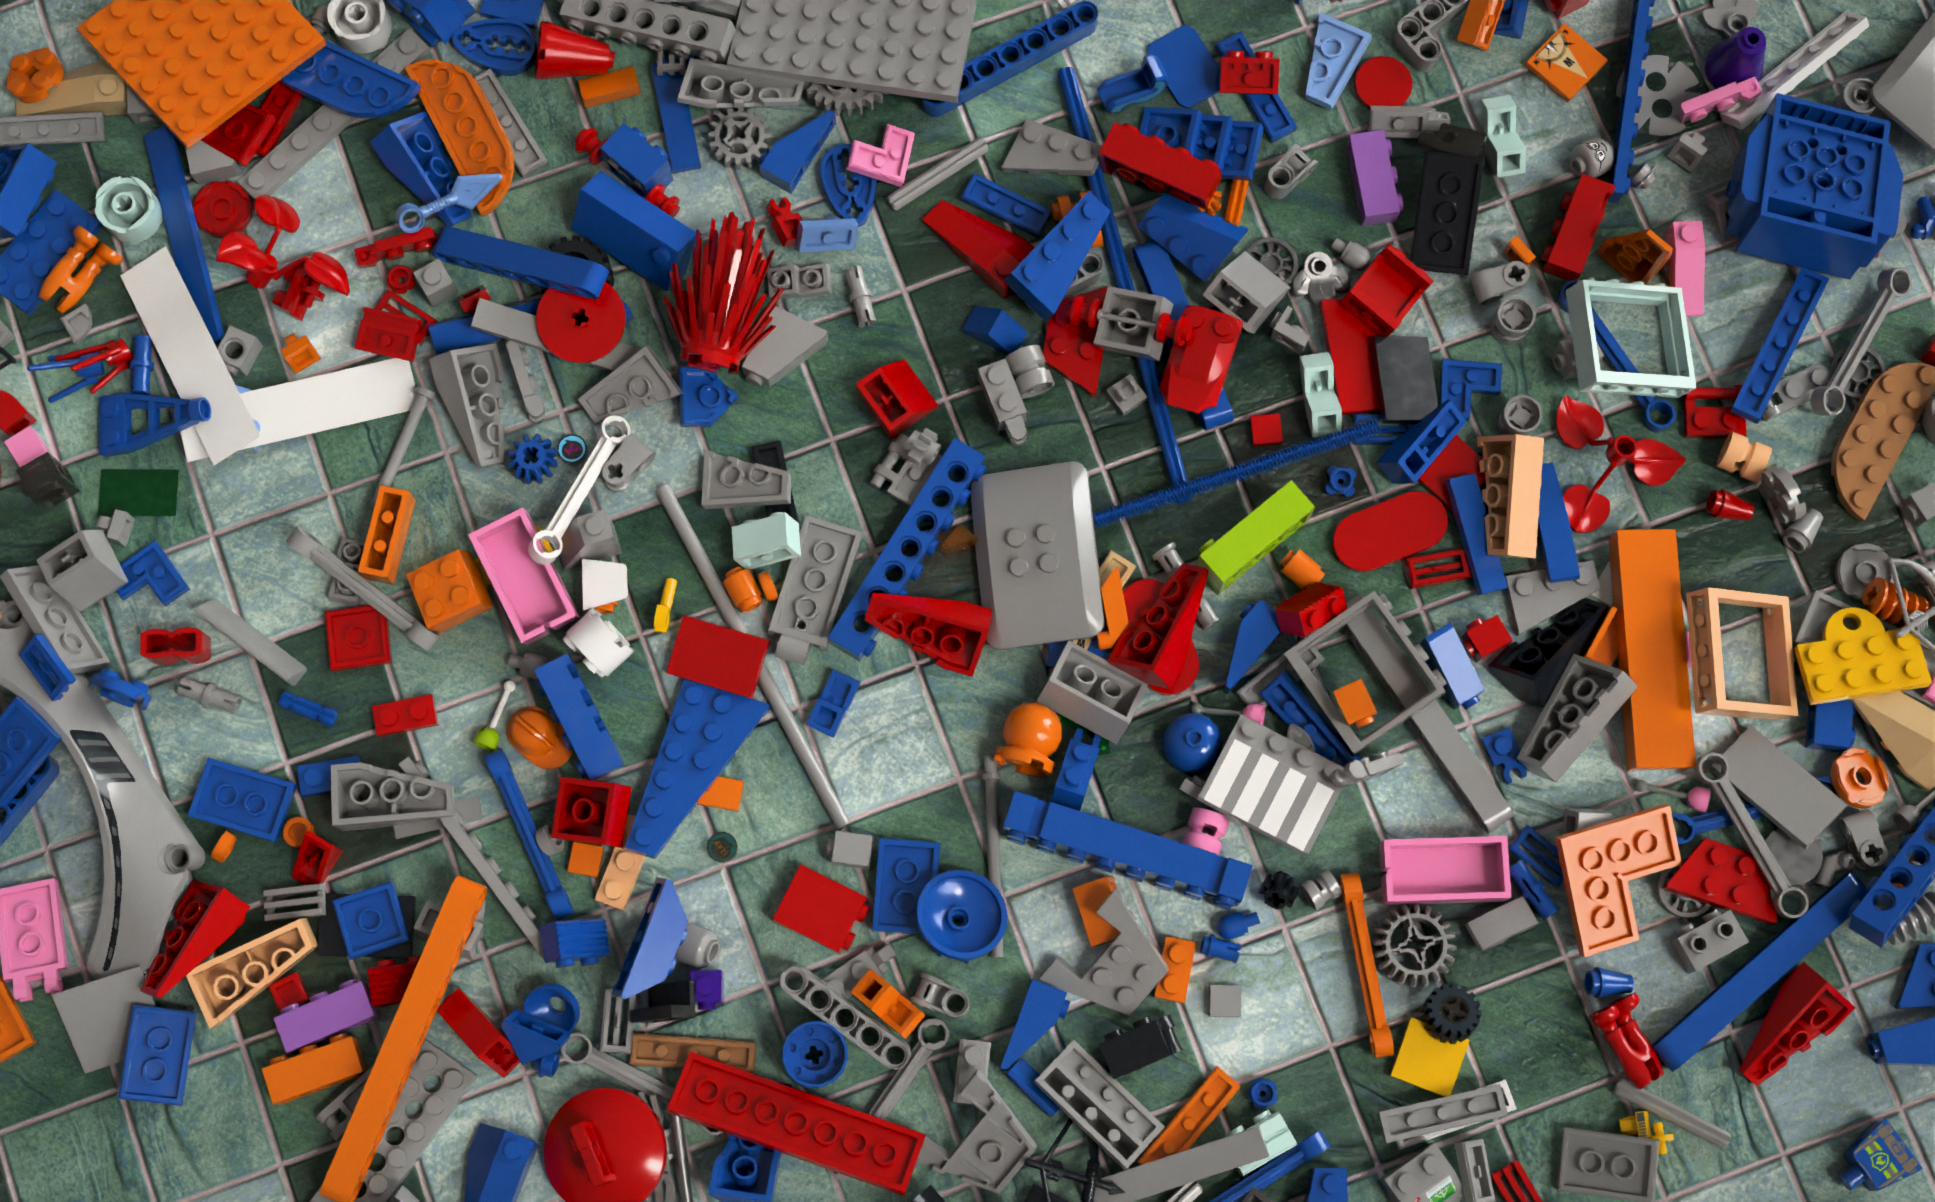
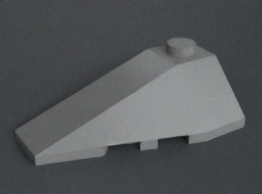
M690 58L677 102L709 109L799 106L805 81L727 67V65Z

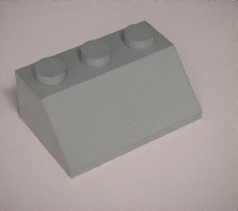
M1068 640L1037 702L1051 707L1055 712L1117 745L1129 726L1148 684Z

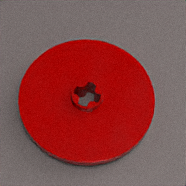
M606 281L597 300L548 288L537 308V330L544 345L562 360L572 363L594 362L607 356L620 342L626 325L625 307L619 294ZM582 312H585L588 322H582L580 326H577L578 322L574 319L575 315L580 316Z

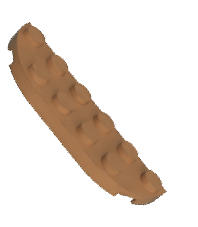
M1904 363L1878 374L1864 390L1834 447L1831 459V476H1834L1839 492L1836 495L1845 510L1859 522L1866 520L1935 389L1934 366L1924 363Z

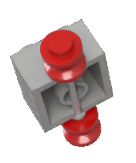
M1108 286L1104 304L1099 299H1095L1091 304L1085 303L1083 296H1076L1074 300L1069 302L1067 307V317L1070 318L1072 325L1078 326L1081 321H1087L1089 328L1097 329L1094 344L1101 349L1154 361L1160 360L1163 344L1167 338H1173L1175 345L1183 346L1185 341L1190 340L1193 326L1189 323L1188 317L1181 316L1178 321L1171 320L1173 303L1165 297Z

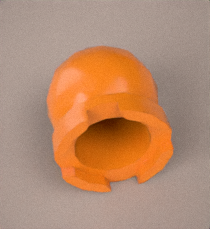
M1038 702L1022 703L1011 710L1005 719L1002 736L1006 746L996 748L993 760L1001 767L1004 766L1005 762L1015 765V772L1039 778H1043L1046 773L1047 776L1052 777L1055 763L1048 757L1057 751L1062 741V725L1059 716L1051 707Z

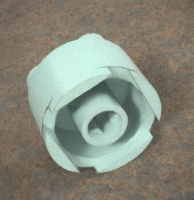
M114 177L106 181L97 191L95 214L102 225L117 240L130 245H136L150 238L164 220L158 198L146 183L139 178Z

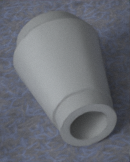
M1808 509L1805 516L1796 520L1784 531V544L1790 550L1797 553H1802L1804 550L1809 549L1823 521V515L1815 509Z

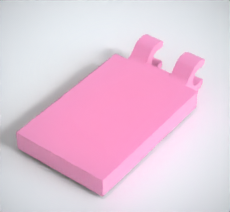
M56 878L0 889V956L3 980L6 982L13 981L14 999H20V1002L34 999L33 989L30 984L33 981L44 979L45 993H50L51 996L52 994L64 991L60 971L69 970L59 883Z

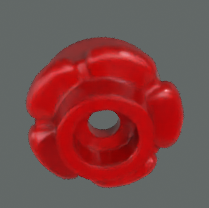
M405 266L392 268L387 278L388 287L394 289V292L397 294H405L407 290H412L416 284L414 271ZM404 278V282H399V279Z

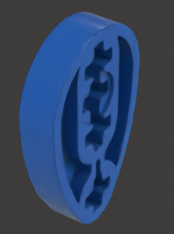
M485 19L460 27L453 34V44L459 54L475 66L483 70L491 69L495 74L504 76L519 75L528 70L536 59L537 43L534 35L527 25L518 20ZM466 36H470L472 42H468L467 46H463L460 40L463 41L466 39ZM498 40L502 47L497 46L495 51H492L489 45H493L494 41ZM512 42L516 49H511L510 53H506L503 47H507ZM523 45H527L528 50L524 51L523 55H520L518 49H521Z
M841 144L829 150L821 162L820 174L822 185L829 204L839 218H853L850 213L852 201H854L857 211L862 212L855 219L858 227H861L866 223L872 211L876 197L877 182L874 178L853 172L852 182L856 186H854V191L848 192V188L845 187L847 185L846 175L840 174L845 171L844 162L840 159H842V154L848 153L849 156L852 144Z

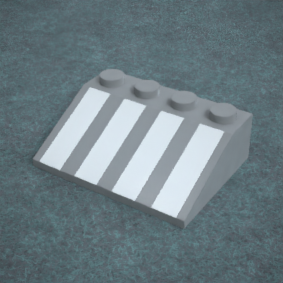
M1241 714L1197 800L1227 816L1235 817L1240 823L1307 857L1342 788L1335 787L1330 779L1331 772L1342 768V766Z

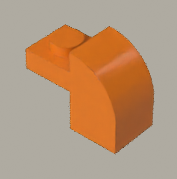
M871 968L850 992L904 1039L910 1035L925 1017V1014L903 997L891 984Z

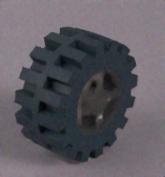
M1452 983L1450 987L1447 984H1443L1440 988L1434 989L1426 999L1421 1011L1423 1012L1421 1016L1422 1022H1426L1425 1030H1431L1433 1032L1431 1036L1434 1039L1437 1036L1440 1037V1042L1446 1043L1447 1040L1450 1041V1044H1456L1458 1040L1460 1043L1465 1041L1476 1029L1481 1017V1010H1478L1480 1003L1479 1000H1473L1475 997L1473 992L1468 994L1466 987L1462 986L1459 989L1458 984Z

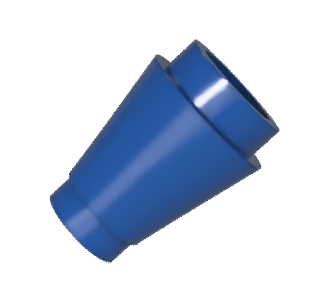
M1595 967L1593 970L1586 972L1584 985L1588 995L1601 998L1631 993L1634 981L1630 974Z

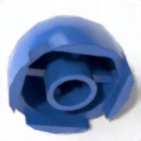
M1186 713L1174 718L1167 725L1162 737L1164 757H1166L1175 770L1185 774H1199L1209 769L1216 763L1222 751V736L1218 726L1209 717L1199 713Z

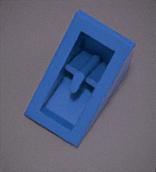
M976 305L962 329L963 333L1006 355L1018 350L1027 335V331L1002 309Z
M516 1008L502 1024V1028L522 1065L559 1051L569 1040L572 1033Z

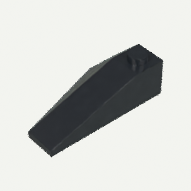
M1584 598L1555 617L1556 622L1542 630L1537 627L1531 631L1532 637L1518 644L1515 641L1508 645L1488 665L1489 670L1520 700L1544 708L1573 654L1583 656L1610 608L1609 605Z

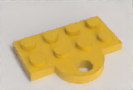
M1850 607L1837 611L1824 626L1822 641L1799 644L1794 648L1810 705L1929 687L1932 681L1919 639L1911 632H1908L1901 638H1896L1895 632L1899 629L1885 631L1881 621L1865 609ZM1843 618H1852L1856 621L1858 628L1856 630L1847 629L1843 624Z

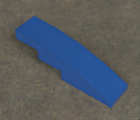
M1553 462L1542 464L1537 544L1550 583L1580 578L1568 514Z

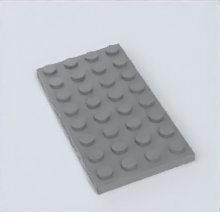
M742 0L727 67L811 83L957 103L976 11V0Z

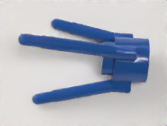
M89 353L80 355L78 358L58 362L53 361L60 355L49 356L48 361L50 363L29 365L27 370L41 371L71 367L100 353ZM101 360L77 370L78 376H85L86 379L50 397L48 401L53 403L87 385L98 383V376L105 374L103 361Z

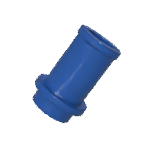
M1210 934V936L1204 935L1200 954H1204L1207 959L1212 956L1236 963L1239 958L1240 952L1238 950L1240 951L1241 944L1216 939L1213 934Z

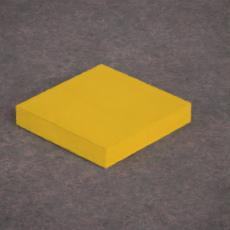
M1412 1017L1409 1018L1389 1076L1442 1097L1451 1096L1470 1040L1466 1038L1461 1043L1458 1040L1456 1044H1450L1449 1040L1446 1043L1440 1042V1037L1437 1036L1434 1039L1431 1036L1433 1033L1431 1030H1425V1022Z

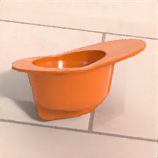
M528 706L521 708L511 716L507 723L506 734L509 743L530 762L542 769L552 770L561 767L570 759L573 753V749L568 750L561 734L565 733L560 722L555 723L552 716L539 707Z

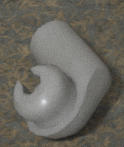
M1839 851L1825 856L1821 869L1817 874L1815 885L1830 889L1834 874L1851 870L1855 867V856L1846 851Z

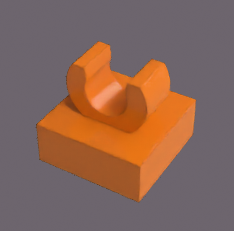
M295 333L284 338L287 346L280 351L295 374L321 359L306 335L298 339Z

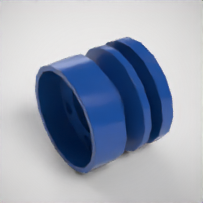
M821 1021L806 1022L797 1026L785 1039L781 1050L782 1065L787 1076L796 1084L806 1088H821L833 1083L843 1073L848 1061V1047L843 1035L832 1025ZM814 1046L816 1051H822L823 1056L818 1058V1064H813L812 1060H806L805 1054L810 1052L809 1047Z

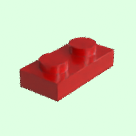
M432 694L372 706L376 735L378 737L439 725L434 696Z

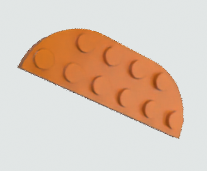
M438 59L422 60L405 67L409 78L418 82L421 86L418 95L460 176L497 173L503 176V179L476 205L480 214L484 217L497 208L506 196L514 174L513 150L503 127L480 84L469 72L460 66L439 61Z

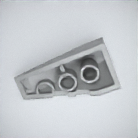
M496 343L450 350L429 358L436 388L477 468L504 462V428L500 424V409L504 408V399L500 398V383L504 382V372Z
M361 762L331 765L332 826L342 831H353L453 817L454 786Z

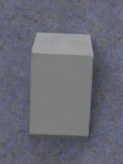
M201 140L189 149L185 147L191 176L198 185L239 176L242 172L235 160Z

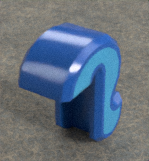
M1146 55L1141 63V68L1104 80L1098 86L1097 92L1105 110L1108 113H1118L1123 111L1127 105L1147 102L1158 96L1167 87L1169 78L1160 58L1155 55Z

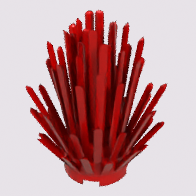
M730 212L728 217L724 216L719 238L718 232L715 230L716 222L713 218L711 219L709 243H706L703 248L702 270V239L700 231L696 230L695 248L693 247L692 279L690 277L686 279L687 292L682 290L678 266L672 263L673 272L670 271V282L676 309L674 310V307L670 305L667 297L662 296L668 311V318L681 347L679 361L688 360L687 366L715 373L720 368H729L728 374H737L740 361L776 328V326L771 325L765 332H762L772 321L773 317L768 316L777 304L775 303L784 288L777 290L751 327L752 321L766 299V294L761 295L752 310L776 249L771 250L768 258L761 261L763 253H759L765 228L760 230L755 245L752 246L754 240L752 232L755 219L752 218L750 221L744 222L743 228L737 231L739 219L735 216L734 212Z

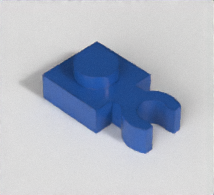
M1510 727L1480 740L1492 767L1502 766L1501 777L1506 785L1512 783L1509 775L1510 770H1516L1521 779L1527 776L1525 767L1515 760L1521 750Z

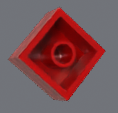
M560 777L551 838L622 848L632 787L610 782Z

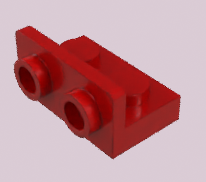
M1227 50L1226 56H1219L1220 93L1278 94L1280 59L1273 57L1272 51H1255V56H1244V51Z

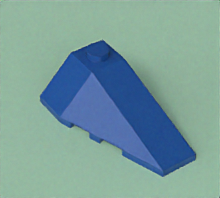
M427 111L389 124L370 141L384 165L425 204L436 201V199H440L451 192L455 183L452 170L455 167L452 159H447L443 149L444 143ZM456 204L450 205V207L436 213L450 227L472 217L470 209Z
M781 1083V1084H784V1085H786V1086L792 1087L791 1084ZM729 1135L721 1154H718L714 1161L708 1195L721 1202H773L781 1152Z
M480 1123L468 1152L464 1202H516L539 1145L533 1140L507 1130Z

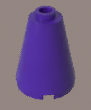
M1747 27L1713 46L1706 58L1705 74L1708 81L1716 89L1733 82L1737 84L1754 76L1759 82L1763 73L1766 49L1764 33L1758 28Z

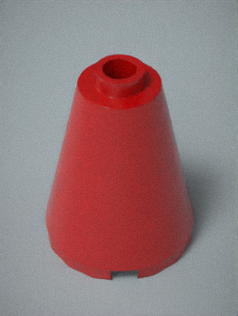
M541 21L535 79L544 80L606 74L608 68L613 69L615 51H610L609 44L551 22Z

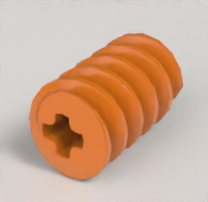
M1880 577L1874 578L1862 594L1863 605H1867V611L1874 615L1877 614L1878 619H1887L1889 624H1897L1898 628L1901 629L1905 626L1895 584L1886 582L1885 579ZM1901 587L1908 615L1915 610L1924 613L1932 607L1930 600L1927 601L1926 598L1917 596L1915 593L1906 591V589Z

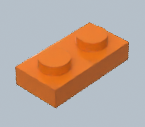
M1165 937L1162 957L1169 966V970L1156 985L1154 998L1181 1004L1185 1003L1196 942Z

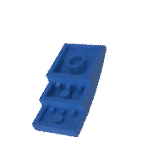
M1145 107L1139 133L1147 137L1155 135L1172 148L1182 147L1199 160L1205 158L1215 162L1219 166L1218 168L1221 169V177L1223 179L1252 181L1264 127L1260 122L1233 121L1230 116L1202 115L1197 109Z

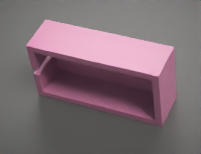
M520 508L468 534L520 642L529 645L551 634L550 627L557 631L581 619L554 563L541 565L530 557L528 546L538 531L529 512L524 508ZM542 539L536 540L538 550L541 553L543 551L548 553Z
M1507 836L1383 840L1378 844L1380 872H1386L1381 877L1382 905L1505 902L1512 898Z

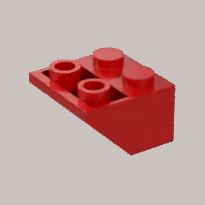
M905 359L881 366L855 383L856 394L890 440L939 407Z

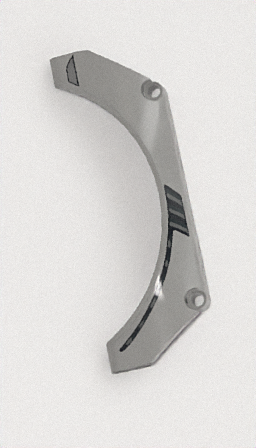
M0 600L2 615L0 621V685L9 689L18 697H22L62 737L61 740L65 743L80 768L91 794L99 822L104 864L103 896L97 932L87 959L86 969L95 981L140 966L144 978H146L154 958L159 953L165 926L175 901L187 880L188 871L197 870L202 867L205 861V852L96 691L88 687L89 681L83 673L72 674L76 681L68 685L70 687L69 690L62 693L63 697L60 700H51L19 656V653L35 635L23 615L20 619V609L14 600L8 602ZM184 852L188 855L187 863L183 860Z

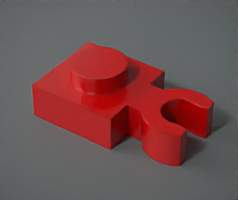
M786 197L782 198L778 204L779 206L776 205L774 199H770L766 210L774 218L771 225L783 247L795 245L798 233L797 226L799 221L803 220L799 213H791V204Z

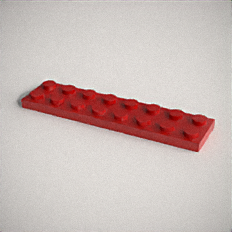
M690 1052L667 1107V1112L902 1196H905L926 1134Z

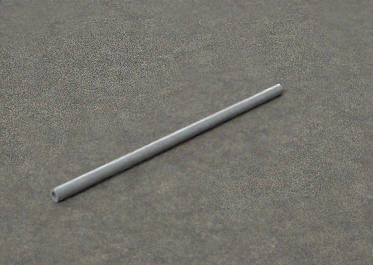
M667 484L656 490L658 497L729 629L749 634L671 487ZM764 662L758 683L837 830H841L850 825L851 822Z

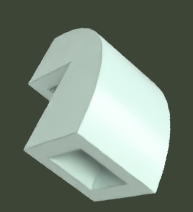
M1510 95L1481 99L1485 142L1496 177L1526 173V147L1516 132L1515 102Z
M1329 352L1300 356L1303 398L1312 437L1326 436L1327 434L1330 435V433L1334 434V431H1341L1342 408L1334 390V364Z

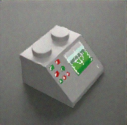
M1435 1143L1426 1145L1379 1180L1394 1202H1460L1465 1198L1462 1184L1455 1170Z

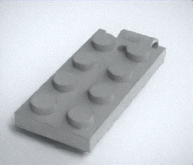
M805 515L800 531L801 556L792 558L768 629V635H781L775 657L805 665L811 644L820 647L821 651L826 652L829 643L828 636L833 630L863 532ZM800 623H805L806 627L804 629H799L798 625Z

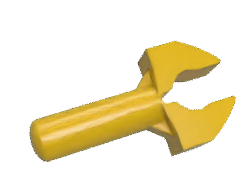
M673 578L666 579L660 605L657 604L654 618V631L667 633L671 620L670 611L677 586V581Z

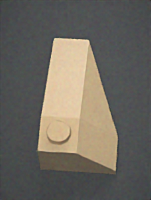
M104 60L64 73L57 88L52 85L47 90L50 95L39 102L28 104L16 98V116L100 111L104 112V115H128L127 84Z

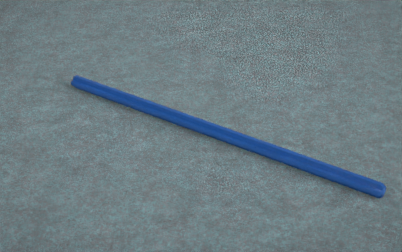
M1062 68L1059 70L1058 76L1074 134L1077 137L1094 142L1074 68ZM1099 163L1094 175L1086 177L1092 194L1111 211L1101 231L1117 288L1135 291ZM1136 357L1171 486L1181 485V483L1185 484V481L1188 483L1167 404H1165L1163 394L1159 391L1161 382L1155 361ZM1192 494L1191 498H1189L1188 495L1187 499L1185 497L1184 500L1180 498V502L1178 501V499H1176L1177 504H1184L1191 501Z

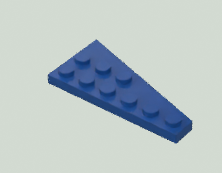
M684 679L625 846L626 851L656 859L676 833L679 825L696 807L702 795L709 790L717 777L735 756V752L745 739L752 734L762 717L771 709L770 704Z

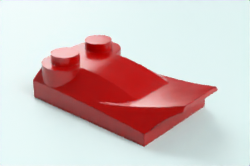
M1186 305L1181 316L1188 317L1189 323L1192 324V336L1189 341H1185L1183 346H1177L1174 342L1159 391L1163 394L1165 404L1199 414L1207 408L1217 407L1242 331L1243 321L1205 307Z

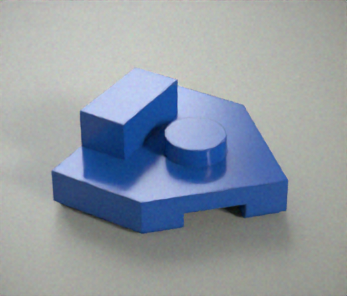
M679 367L678 387L684 393L677 396L678 416H680L681 427H711L739 398V395L732 388H728L717 377L718 375L715 372L693 367Z

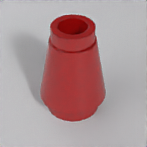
M1724 489L1719 491L1713 490L1708 497L1706 511L1712 514L1714 518L1749 521L1754 513V504Z

